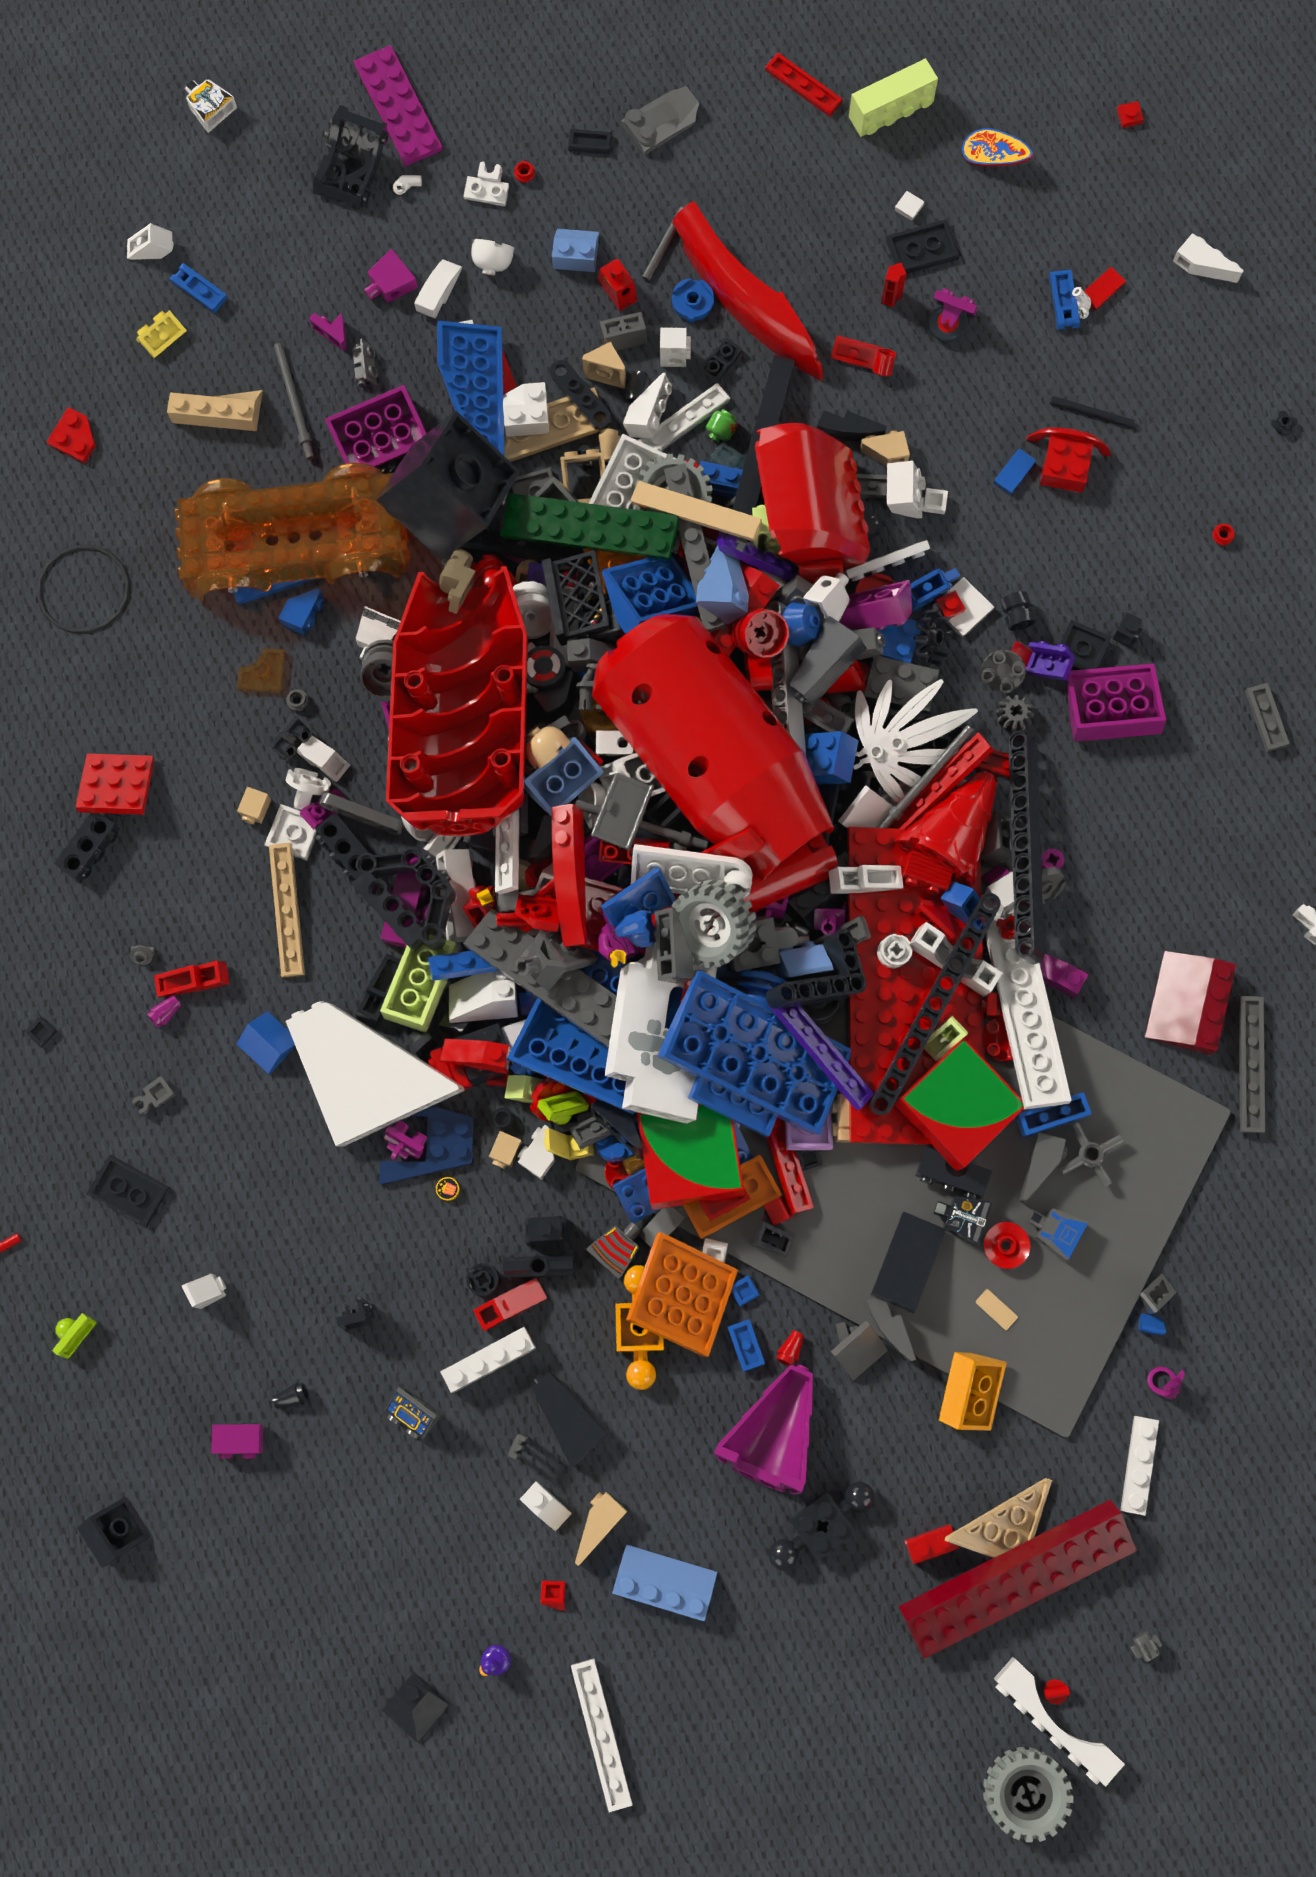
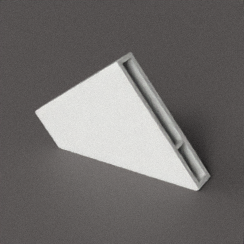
M324 1001L317 1002L311 1006L312 1009L306 1012L304 1010L298 1011L291 1015V1019L286 1021L336 1146H346L465 1091L462 1085L333 1004Z

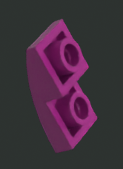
M337 788L328 792L346 799ZM321 797L317 802L302 808L299 813L313 830L335 813L319 805Z

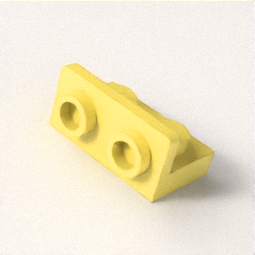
M170 310L167 313L161 311L153 318L154 324L150 327L146 324L137 331L139 335L136 338L137 342H140L153 358L158 356L187 331Z

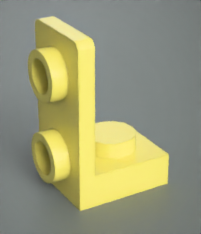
M550 1128L545 1129L544 1145L547 1152L568 1160L594 1155L593 1144L580 1150L572 1135L568 1136Z

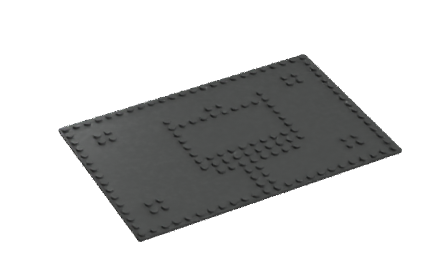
M795 894L790 895L788 901H789ZM786 912L784 913L783 920L772 917L775 928L781 927L785 921L791 922L793 920ZM756 913L757 917H763V916H765V915ZM763 968L761 970L764 972H769L767 968ZM831 970L819 973L827 976H832ZM805 976L787 978L785 980L787 982L798 981ZM747 981L728 982L725 984H731L732 987H736L737 990L741 991L742 989L737 987V983ZM994 986L990 993L998 994L997 987ZM842 999L835 1017L828 1024L818 1028L825 1036L848 1047V999ZM1052 1016L1070 1096L1084 1092L1092 1114L1087 1118L1041 1132L1066 1139L1065 1146H1068L1065 1160L1061 1159L1056 1168L1025 1202H1020L1019 1199L1035 1135L1022 1139L1014 1118L970 1162L992 1170L984 1197L981 1199L977 1198L978 1200L992 1202L979 1245L974 1246L945 1231L915 1313H911L888 1302L887 1304L892 1317L901 1314L916 1357L947 1374L950 1373L954 1352L973 1353L1007 1362L998 1402L1062 1437H1069L1230 1115V1110ZM984 1019V1026L992 1019ZM984 1051V1059L1022 1099L1014 1061H996ZM839 1089L837 1090L836 1095H837V1094H842V1093L839 1091ZM831 1113V1119H832V1122H833V1123H834V1113ZM637 1122L635 1125L639 1129V1122ZM1077 1122L1080 1124L1089 1142L1101 1145L1118 1135L1124 1141L1123 1144L1104 1153L1102 1165L1112 1181V1184L1105 1188L1093 1167L1081 1165L1064 1175L1059 1170V1166L1079 1156L1081 1145L1070 1127ZM740 1125L739 1129L753 1158L761 1155L782 1193L781 1197H785L767 1138ZM833 1136V1149L819 1150L823 1165L802 1171L814 1208L793 1214V1218L782 1222L788 1232L794 1236L786 1258L752 1245L765 1211L764 1206L705 1238L728 1243L727 1253L859 1326L867 1321L876 1334L885 1339L874 1323L865 1301L875 1298L871 1295L902 1212H907L943 1228L946 1218L933 1214L937 1201L950 1205L954 1196L963 1197L964 1193L957 1190L954 1193L941 1189V1184L935 1182L932 1185L919 1181L920 1177L915 1175L924 1149L928 1147L936 1150L933 1145L835 1142V1136ZM614 1138V1144H622L617 1138ZM593 1143L594 1155L580 1158L576 1165V1170L613 1190L605 1178L604 1171L607 1161L598 1154L596 1143ZM1087 1149V1158L1095 1161L1097 1157L1096 1152L1092 1149ZM947 1161L945 1164L948 1173L955 1177L963 1176L967 1168L966 1166L956 1171ZM683 1205L677 1206L687 1216L678 1227L700 1238ZM1051 1209H1056L1088 1221L1068 1261L1063 1262L1035 1239L1039 1229L1028 1223L1034 1210L1046 1217ZM998 1223H1015L1026 1231L1030 1239V1253L1027 1259L1015 1268L1004 1269L997 1267L989 1261L985 1254L983 1245L985 1235L991 1227ZM1003 1242L1002 1248L1004 1250H1009V1243ZM986 1289L991 1291L1018 1316L1017 1320L1008 1330L1002 1328L976 1304V1300Z

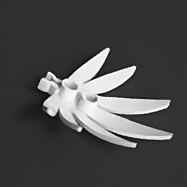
M892 680L887 681L878 697L873 713L872 726L870 725V713L865 696L861 690L857 692L855 720L864 748L860 752H856V756L860 757L867 754L868 757L860 760L859 764L853 767L857 769L864 763H871L877 780L897 803L905 797V794L890 774H893L911 787L921 778L911 770L899 766L898 762L934 764L946 750L923 749L907 751V749L927 743L950 732L978 712L976 708L953 711L931 717L899 731L901 727L911 721L930 702L943 684V680L933 683L913 697L895 715L886 729H883V724L890 707Z

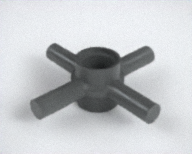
M1078 1122L1070 1126L1081 1148L1078 1157L1059 1166L1061 1173L1064 1175L1081 1165L1094 1168L1104 1188L1112 1184L1102 1165L1104 1153L1124 1143L1122 1137L1118 1135L1098 1145L1097 1143L1089 1142ZM1087 1149H1092L1096 1152L1097 1157L1095 1161L1087 1158Z

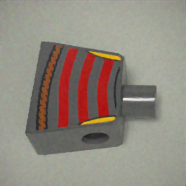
M633 1222L623 1232L617 1226H614L586 1250L620 1280L640 1249L633 1241L642 1230Z

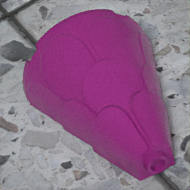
M791 1364L763 1392V1396L718 1443L714 1451L715 1457L723 1464H726L728 1461L731 1463V1470L763 1486L785 1492V1489L788 1488L791 1489V1494L802 1493L806 1483L809 1418L812 1416L813 1373H810V1370L805 1366L797 1365L796 1367Z

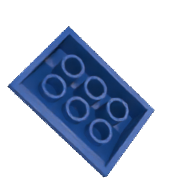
M671 556V560L646 558L602 571L616 621L625 634L656 615L672 614L697 617L699 614L693 584L673 556Z

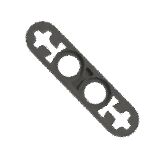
M323 793L319 805L327 810L394 835L402 834L404 824L403 821L334 794Z

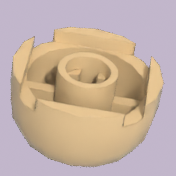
M547 726L541 730L539 727H536L527 735L530 739L525 744L526 759L534 770L540 769L559 754L560 747L565 749L571 741L556 727Z

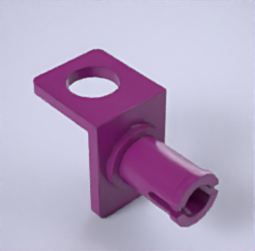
M843 902L842 909L815 908L814 929L821 930L826 935L828 931L829 935L833 934L835 929L847 922V902Z

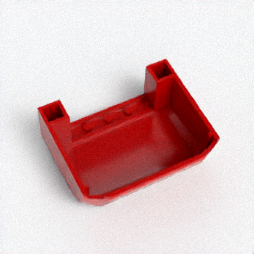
M803 423L779 424L757 430V434L760 436L759 441L755 443L757 463L769 530L772 538H777L781 548L778 554L797 564L801 562L843 559V571L865 564L870 553L867 535L869 528L864 519L863 512L865 507L860 498L861 486L856 476L857 465L853 460L852 449L822 430Z

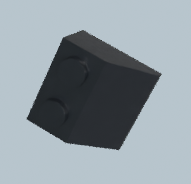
M126 1496L90 1516L77 1528L101 1568L119 1559L150 1537Z

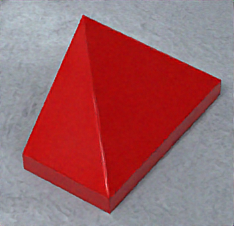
M922 904L913 912L924 923L927 922L944 933L948 942L955 937L947 909Z

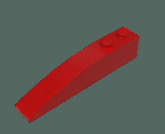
M574 804L551 807L553 871L563 946L587 945L584 812Z

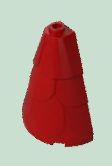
M987 771L977 773L946 795L942 802L900 833L894 843L908 853L911 850L917 851L919 849L954 872L951 877L952 882L954 881L972 888L976 881L981 852L984 849L987 825L991 821L997 787L995 776Z

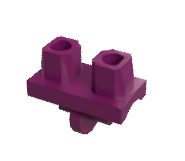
M401 1120L394 1124L393 1127L389 1125L385 1130L384 1140L389 1142L387 1148L393 1152L391 1159L395 1161L401 1156L406 1160L410 1155L419 1161L423 1154L427 1137L420 1132H416L412 1139L407 1137L405 1134L409 1126Z

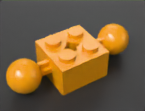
M633 1266L624 1275V1285L632 1293V1302L645 1266ZM632 1303L616 1304L617 1352H634V1362L629 1365L626 1378L633 1388L645 1390L651 1387L656 1379V1370L648 1361V1351H664V1338L646 1329L642 1331V1334H638L637 1330H633L635 1324L626 1320Z

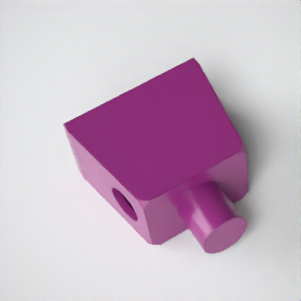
M391 249L368 271L372 284L366 287L364 292L370 300L381 294L385 301L389 303L417 289L418 286L416 278Z

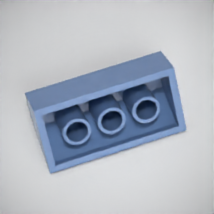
M626 1544L612 1594L705 1621L717 1572Z

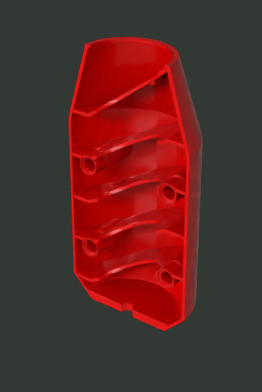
M502 566L501 570L493 574V583L471 588L457 614L448 611L450 601L447 600L449 594L440 589V584L431 580L424 572H418L393 642L386 802L408 823L422 831L430 829L434 834L444 836H471L485 833L493 827H497L516 812L524 801L528 636L506 566Z
M672 614L656 615L625 634L617 641L618 648L607 651L601 657L595 670L592 690L593 698L697 832L716 845L751 827L764 841L765 846L763 849L741 860L750 866L753 874L764 880L779 864L804 844L823 832L829 834L833 831L834 826L805 753L698 617Z

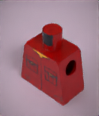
M615 259L600 269L598 281L619 312L637 302L634 281L619 259Z

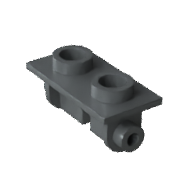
M360 339V344H355L352 349L354 365L361 364V366L354 368L356 383L360 387L366 386L368 382L377 386L376 377L378 373L374 362L375 350L372 345Z

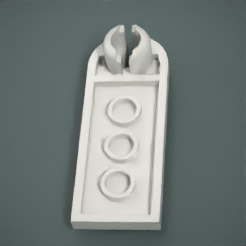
M634 844L631 884L657 867L661 870L672 893L683 894L695 885L713 879L714 883L718 880L725 881L724 887L729 884L736 886L734 892L742 891L745 894L742 899L746 898L750 893L753 878L752 870L741 859Z

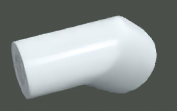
M402 175L393 184V191L401 195L411 186H422V176Z

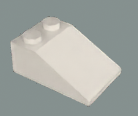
M500 971L475 974L449 985L450 1023L518 1017L517 983Z

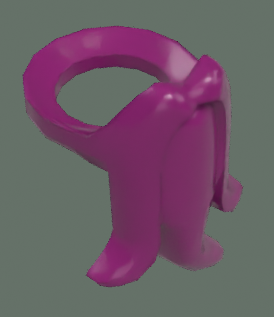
M1157 1367L1150 1371L1147 1383L1151 1391L1166 1399H1174L1180 1392L1185 1372L1181 1370L1176 1377L1170 1369ZM1157 1372H1165L1171 1378V1381L1163 1386L1164 1389H1159L1153 1384L1152 1378Z

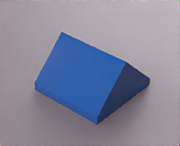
M268 1011L248 1023L237 1042V1045L269 1075L296 1047L290 1031Z

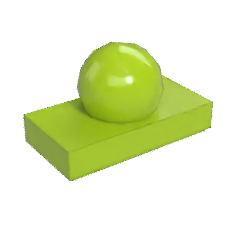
M576 1090L539 1100L537 1107L549 1121H553L557 1125H564L570 1121L573 1114L587 1111L589 1104Z
M83 1313L76 1321L71 1318L60 1320L55 1329L58 1338L61 1340L52 1351L60 1357L69 1359L97 1324V1321Z

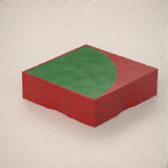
M962 1038L935 1061L930 1070L907 1088L894 1103L905 1117L929 1138L933 1147L956 1171L965 1168L1024 1109L1022 1099L965 1038Z
M698 1104L696 1120L687 1124L637 1113L652 1210L682 1206L699 1200L713 1201L745 1196L733 1120Z

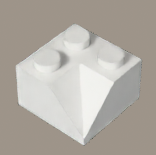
M545 382L522 384L503 395L506 437L549 433Z

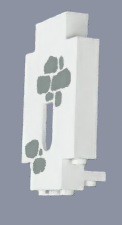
M655 942L652 946L646 948L645 957L621 968L605 1076L626 1081L622 1109L687 1124L696 1120L698 1103L688 1099L696 1076L657 1057L669 1030L665 1028L669 994L674 987L683 988L684 982L675 984L658 980ZM704 963L699 966L693 964L694 976L700 970L716 978L717 967L715 965L711 968H704Z

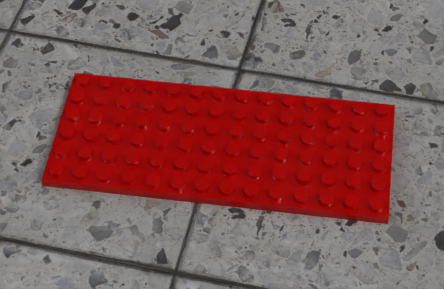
M849 826L847 828V867H859L861 865L901 866L902 872L908 852L896 845L894 841L906 829ZM981 859L979 861L976 881L972 887L979 898H981ZM903 880L902 889L848 893V922L863 916L871 938L856 945L866 980V989L848 998V1048L852 1049L849 1065L873 1093H875L941 970L940 967L913 949L909 961L899 968H887L878 959L877 948L880 942L889 935H903L909 941L912 940L918 928L924 924L913 913L920 905L947 909L940 899L943 894H930L926 891V888L921 886L912 887L907 885L905 880ZM948 911L955 937L949 943L954 946L965 924ZM963 939L962 946L967 950H971V941ZM982 942L973 957L974 959L983 960ZM941 979V987L945 990H950V981ZM960 981L935 1029L943 1021L953 1016L968 1032L964 1038L984 1058V1048L981 1039V1033L984 1029V1012H981L983 996ZM930 999V1007L934 1010H939L940 1002L937 999ZM926 1019L919 1020L920 1028L928 1030L930 1027L929 1022ZM915 1039L908 1040L909 1048L917 1050L919 1043ZM923 1049L899 1096L916 1080L925 1075L935 1062L925 1049ZM898 1059L897 1067L905 1071L908 1068V1063L904 1059ZM887 1079L886 1087L891 1091H895L897 1083L893 1079ZM871 1098L859 1110H855L849 1102V1143L933 1145L929 1138L916 1128L895 1105H893L889 1113L883 1116H875L869 1110ZM877 1099L875 1107L878 1111H884L886 1103L882 1099Z

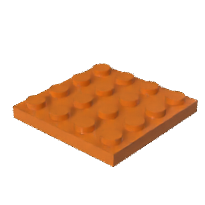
M659 1232L656 1234L626 1320L703 1357H709L738 1269Z

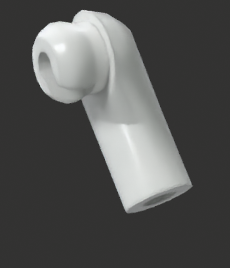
M1076 287L1072 291V295L1077 299L1079 318L1085 319L1089 315L1091 299L1081 287Z

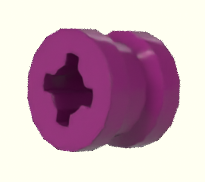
M1048 849L1041 856V866L1044 869L1050 867L1060 869L1064 863V856L1057 849Z

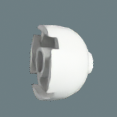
M475 239L471 249L472 260L477 267L483 269L482 273L495 275V272L504 271L508 268L512 261L514 247L503 243L502 245L496 244L495 241Z

